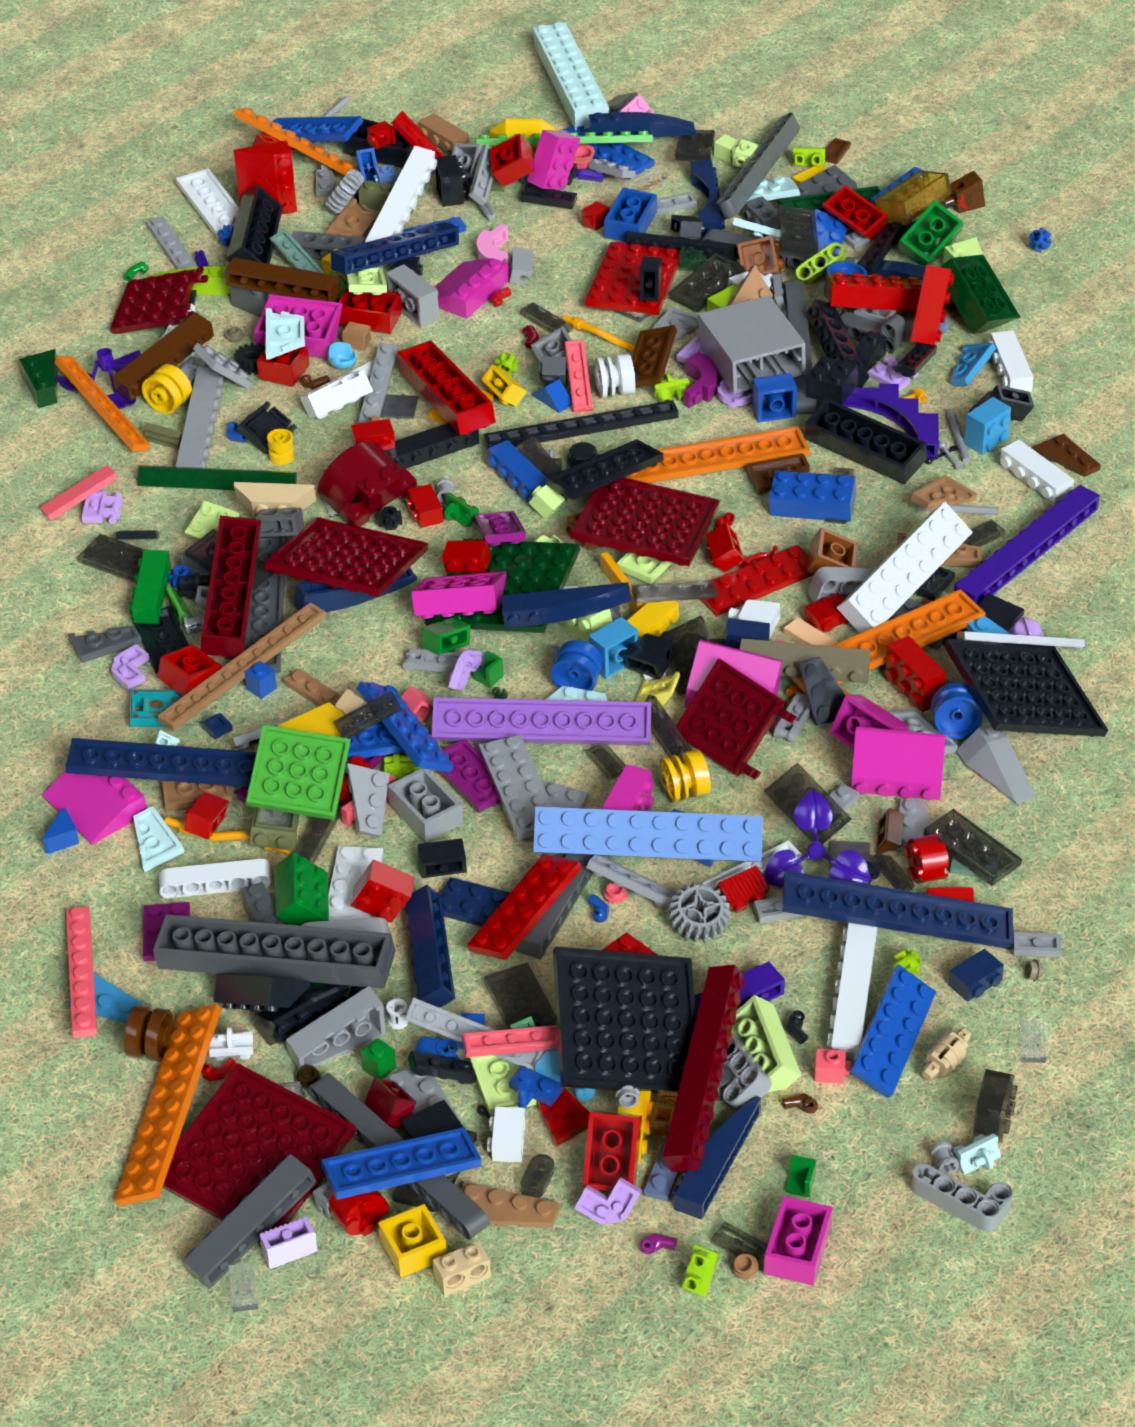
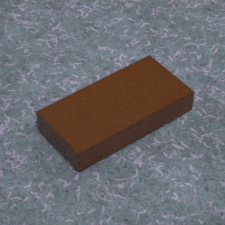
M834 138L825 151V162L838 164L851 147V142Z

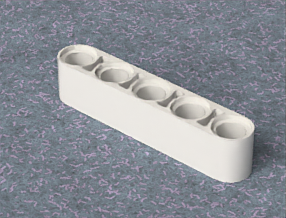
M252 859L163 869L159 873V893L163 898H170V896L171 898L193 896V894H213L216 891L217 893L241 891V888L263 882L267 888L271 884L270 863L265 859Z

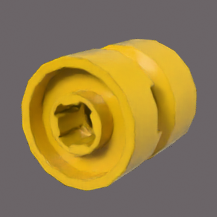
M287 429L271 431L267 435L270 461L276 465L291 463L295 458L292 433Z

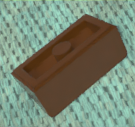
M889 808L878 821L876 854H883L902 845L903 813Z

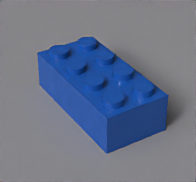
M775 471L769 496L770 515L851 522L856 498V476Z

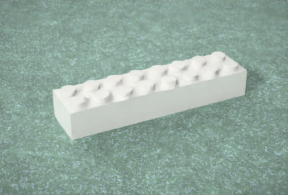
M946 502L942 503L854 589L837 609L859 633L885 623L973 532Z

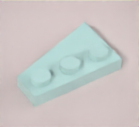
M153 806L133 816L144 872L184 853L182 844Z

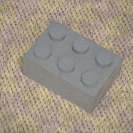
M404 264L386 272L387 291L401 293L403 315L420 328L439 320V294L435 287Z
M421 768L388 785L389 804L425 842L463 824L462 804L428 769Z

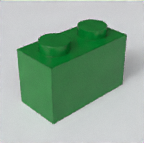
M452 617L422 627L421 647L437 655L470 644V624Z

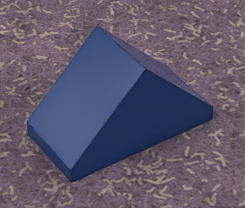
M374 148L357 150L358 171L364 176V181L374 182L373 175H376V167H378Z
M560 379L533 393V397L558 413L572 406V400Z
M66 808L60 810L42 838L45 853L50 854L79 844L77 828Z

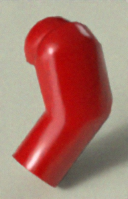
M506 287L496 291L490 298L491 303L495 307L501 306L503 304L502 299L511 296L510 288Z
M727 512L724 516H721L715 523L716 528L725 522L732 526L735 520L734 514Z
M228 1058L219 1068H213L212 1064H205L201 1073L207 1081L223 1080L231 1073L237 1063L234 1059Z

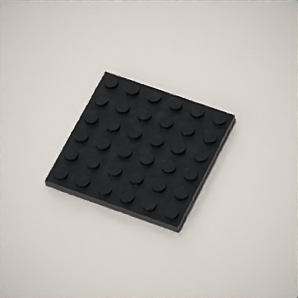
M946 639L943 645L994 731L1083 735L1091 737L1106 736L1108 732L1106 725L1055 646Z
M555 947L553 949L561 1087L617 1091L623 1086L631 1085L639 1091L678 1095L696 1022L691 958Z

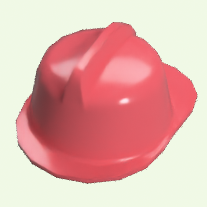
M579 144L572 167L578 168V170L580 168H588V162L595 153L594 148L589 144Z

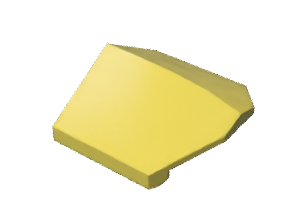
M675 672L674 675L650 682L649 680H644L635 701L651 702L653 706L663 707L673 695L680 678V673Z

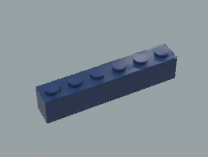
M425 885L412 893L411 898L406 903L405 911L408 916V930L411 939L410 947L413 954L412 963L415 969L414 980L418 992L417 999L441 1008L455 999L441 896L430 886Z

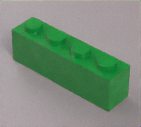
M144 550L143 557L139 559V573H136L135 576L136 587L132 589L133 602L129 603V614L133 615L134 623L159 624L171 568L169 551Z

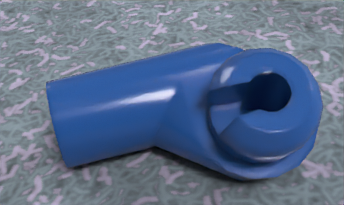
M229 422L227 424V437L229 440L243 443L247 441L237 431L238 424L236 422Z
M591 895L588 899V904L595 909V912H592V917L596 922L602 923L608 918L609 905L597 895Z

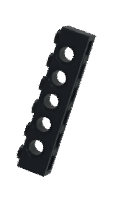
M815 299L808 308L806 315L826 356L858 364V385L856 387L863 388L870 376L836 307L830 306L829 302Z

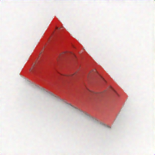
M563 1088V1092L551 1107L536 1100L556 1147L588 1128L589 1111L565 1088Z

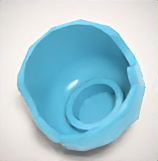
M334 342L329 346L328 361L333 367L343 370L355 365L357 354L356 351L353 353L350 344Z

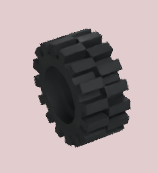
M251 343L250 346L244 344V347L240 346L239 350L235 351V361L240 365L238 368L243 369L249 375L251 373L258 375L257 359L266 349L265 346H260L259 343L256 345Z

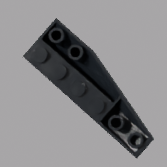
M313 983L289 1008L279 1007L278 1012L261 1011L256 1014L254 1026L269 1046L275 1043L282 1044L289 1038L290 1034L300 1031L309 1023L317 1020L366 987Z

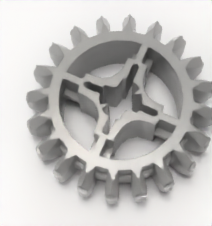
M353 168L350 169L325 202L328 210L336 215L340 214L364 182V176L359 171Z
M693 882L690 887L684 885L682 890L677 889L675 895L671 897L668 906L669 921H672V929L678 928V935L685 933L686 940L690 936L694 937L695 942L699 938L706 942L708 937L714 940L717 934L721 935L728 926L731 913L729 911L730 905L726 903V896H720V889L713 891L712 885L707 888L704 887L703 882L700 886H696ZM692 902V904H689L686 907H682L685 904ZM716 917L714 920L706 923V920Z

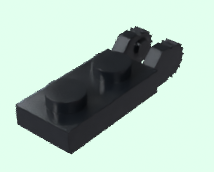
M414 1051L410 1052L408 1056L412 1074L439 1077L444 1080H458L460 1084L466 1083V1085L472 1084L476 1080L470 1061Z

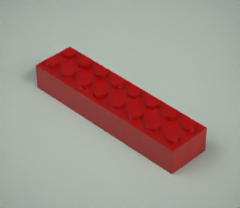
M432 340L396 352L400 373L459 435H467L474 430L486 428L496 423L492 401Z

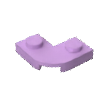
M137 644L113 658L112 676L128 691L146 681L145 674L137 669V667L150 660L149 654Z
M471 648L464 650L449 676L450 683L448 687L464 691L470 672H476L481 668L484 652Z
M623 1178L618 1180L609 1197L587 1185L574 1209L603 1225L606 1222H620L629 1215L642 1190Z

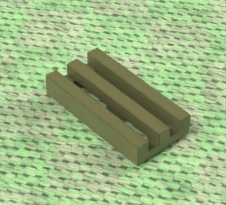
M146 422L143 428L146 430L144 435L147 436L145 439L148 442L179 450L182 439L181 431Z

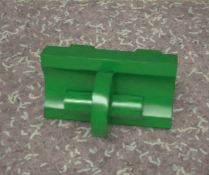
M446 493V503L443 506L444 517L448 520L454 519L466 528L471 526L474 514L479 513V508L468 505L461 496L456 497L452 493Z

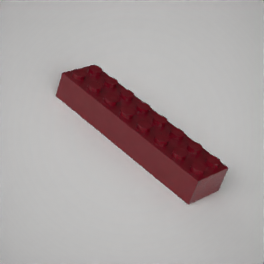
M220 515L201 635V651L207 655L236 658L244 652L260 542L261 520Z

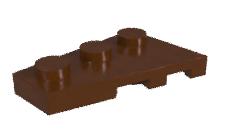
M803 453L746 464V471L759 495L772 488L775 471L810 472V465Z

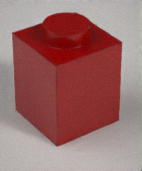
M598 201L582 210V225L597 231L604 226V220L610 211V207Z

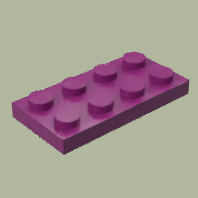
M514 511L474 514V523L483 540L487 541L488 545L497 546L501 542L517 544L521 543V540H526V531Z
M463 739L442 750L449 756V760L454 767L450 773L437 772L478 813L501 802L481 754L467 740Z

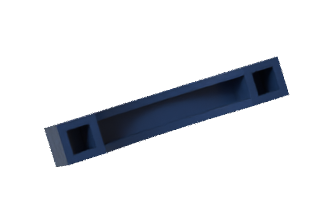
M712 160L690 161L691 184L699 189L708 200L704 208L698 212V219L702 220L704 224V233L701 234V237H704L709 229H725V219L717 205V201L720 198L718 177H716V167H713Z

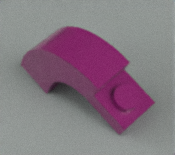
M698 352L686 360V375L697 381L684 390V406L688 408L699 404L701 400L711 401L718 389V369L716 364L708 356Z

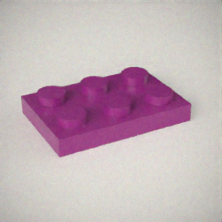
M190 902L144 905V962L156 961L153 949L166 914L190 916Z

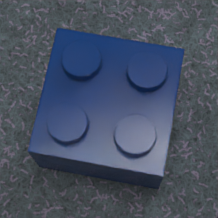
M791 373L753 378L752 409L758 423L796 417L797 386Z

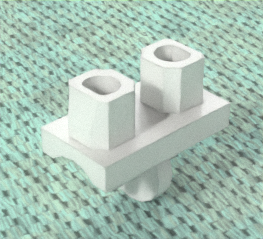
M227 1027V1033L214 1034L209 1047V1056L214 1057L216 1061H224L228 1056L249 1059L253 1054V1032L233 1033L232 1027Z

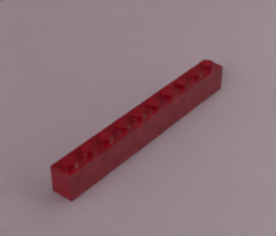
M736 964L713 966L708 969L662 1156L671 1172L697 1171L700 1168L701 1160L704 1159L705 1142L709 1138V1125L714 1117L713 1108L715 1101L718 1099L719 1083L723 1079L722 1070L724 1062L727 1061L728 1044L732 1040V1027L736 1023L737 1006L740 1005L741 989L745 984L744 976L740 974Z

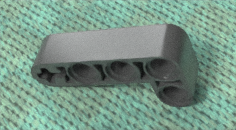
M843 311L840 314L852 340L856 339L855 341L859 342L870 330L887 337L886 352L888 351L889 354H892L905 340V320L898 314H893L884 324L848 311Z

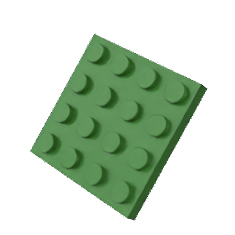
M263 725L246 806L335 820L351 739Z

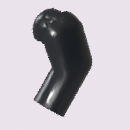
M795 1010L788 1018L786 1029L799 1044H802L808 1040V1035L802 1030L805 1015L802 1011Z

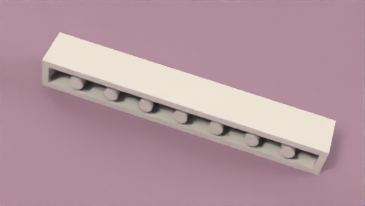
M414 146L365 242L403 232L405 222L407 223L410 219L411 210L415 209L417 205V198L423 194L424 185L429 182L430 173L437 166L435 151Z
M845 922V924H848V928L844 927L842 941H846V945L841 944L840 958L844 960L839 962L837 976H841V980L836 979L835 993L839 995L833 998L832 1011H836V1015H831L830 1029L834 1030L833 1033H828L827 1047H831L832 1050H846V1058L854 1059L863 1039L878 927Z

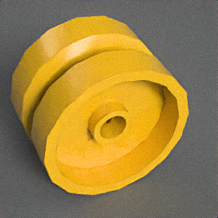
M165 364L160 366L154 374L150 375L142 383V392L147 403L154 410L169 415L191 397L192 386L187 376L179 368Z

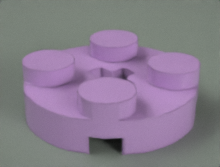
M723 379L718 387L717 395L720 401L727 404L728 407L735 408L752 403L753 389L734 394Z

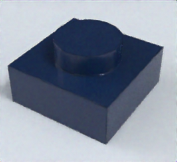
M221 713L202 721L203 729L214 740L233 730L232 724Z

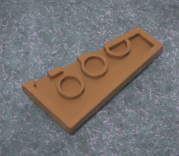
M898 532V545L906 538L905 533ZM961 544L940 566L978 567L982 563L981 547Z
M464 1182L461 1191L486 1213L490 1224H496V1227L519 1225L520 1227L553 1228L560 1210V1203L469 1182Z

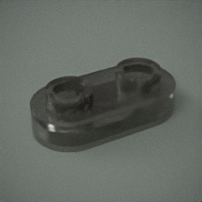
M539 1154L530 1160L520 1182L523 1195L539 1198L545 1193L555 1170L554 1160L550 1156Z

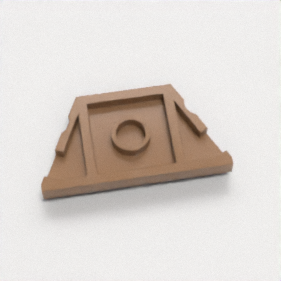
M351 198L324 234L365 238L372 229L378 213L370 210L364 204L360 206L357 204V199Z

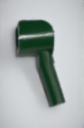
M498 687L493 688L494 699H506L508 697V692L505 688L500 695H498L500 689Z

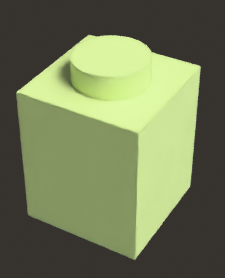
M726 134L714 142V156L731 164L733 161V157H731L732 150L739 145L740 141Z
M545 485L544 487L538 486L532 492L533 498L529 504L544 519H547L562 505L565 499L553 488Z

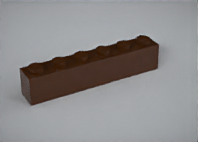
M233 258L225 269L227 286L334 302L340 292L339 276L239 258Z
M197 312L192 314L112 377L115 390L132 401L142 393V383L150 375L154 374L160 366L165 364L178 365L195 352L193 348L197 343L203 345L214 336L212 323Z

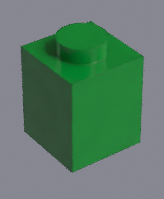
M379 1038L375 1039L361 1051L362 1070L372 1077L385 1078L397 1068L395 1049Z

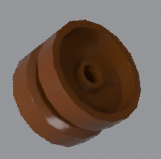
M135 1005L129 1014L125 1029L124 1050L126 1055L138 1059L146 1055V1058L150 1061L162 1062L170 1036L173 1033L172 1012L169 1009L156 1008L152 1012L149 1006Z

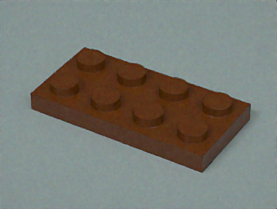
M675 325L640 331L631 358L635 374V388L662 382L677 333Z

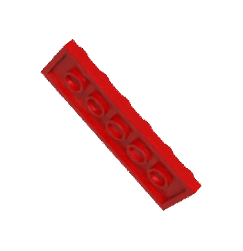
M797 544L694 587V594L715 616L728 612L730 608L744 605L746 600L759 599L814 574L806 571L808 554Z
M542 854L467 944L469 951L507 960L582 869L579 861Z

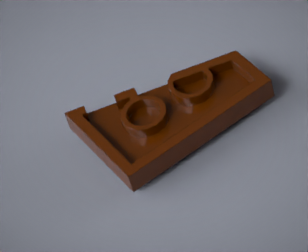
M1065 434L1058 435L1032 447L1038 454L1047 457V460L1051 462L1056 461L1064 465V468L1083 477L1099 471L1101 464Z

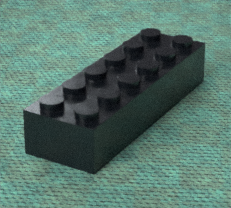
M258 183L242 195L226 257L229 263L233 258L270 264L274 248L270 238L277 234L283 206Z
M828 398L805 422L807 440L903 484H906L927 460L926 442Z

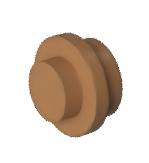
M741 1254L733 1262V1271L740 1279H750L758 1271V1262L750 1254Z

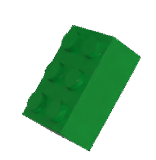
M934 200L900 239L898 249L917 264L925 267L926 265H932L943 253L944 247L949 246L962 231L964 222Z
M292 852L275 866L276 917L289 925L298 926L308 922L329 921L328 872L295 852Z

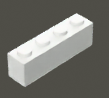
M1014 331L991 333V339L988 343H994L996 350L992 353L993 363L997 364L998 375H1002L1003 386L1032 391L1033 374Z
M1017 440L1001 449L1000 464L1054 504L1073 490V478L1021 440Z

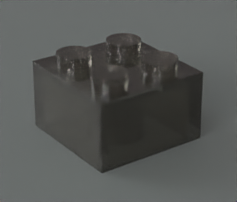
M985 1069L976 1104L973 1137L981 1134L987 1137L994 1133L998 1136V1142L1002 1143L1004 1134L1009 1135L1012 1122L1009 1119H1011V1116H1014L1016 1101L1012 1100H1016L1018 1086L1014 1085V1074Z

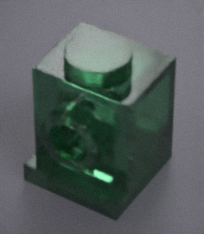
M682 246L679 255V271L701 273L702 267L706 266L707 255H704L703 250L686 249V246Z

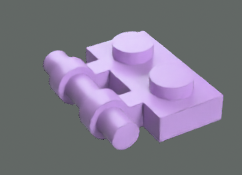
M886 356L884 363L887 365L879 363L868 371L869 378L879 383L899 384V391L910 384V378L895 372L896 365L900 362L896 358ZM917 373L915 376H912V378H913V379H916L917 376H918V373Z
M97 491L86 498L82 513L83 523H103L104 518H109L110 524H116L120 518L119 508L123 504L122 494L117 492L114 496H108L107 491Z

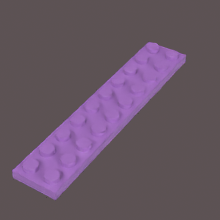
M434 697L432 738L436 741L467 740L491 742L521 734L524 743L650 745L651 702Z

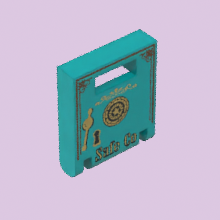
M130 689V726L166 727L158 722V715L182 698V696L174 690ZM134 707H143V711H134Z

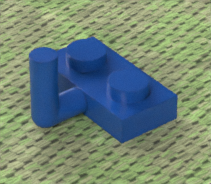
M522 1065L509 1081V1088L518 1091V1106L520 1108H526L532 1099L551 1107L564 1088L561 1087L559 1082Z

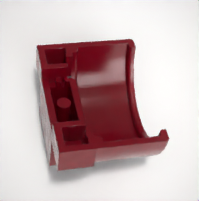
M363 441L346 449L334 459L323 473L318 484L317 493L347 524L361 527L370 521L372 514L397 497L400 499L408 495L407 489L417 487V479L405 467L401 468L376 442ZM358 494L359 502L351 503L355 495Z

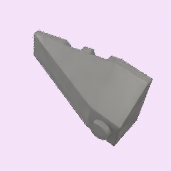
M991 725L978 728L956 750L957 755L968 769L977 772L984 781H989L997 787L1000 793L1015 804L1036 798L1011 743L1003 731H994Z

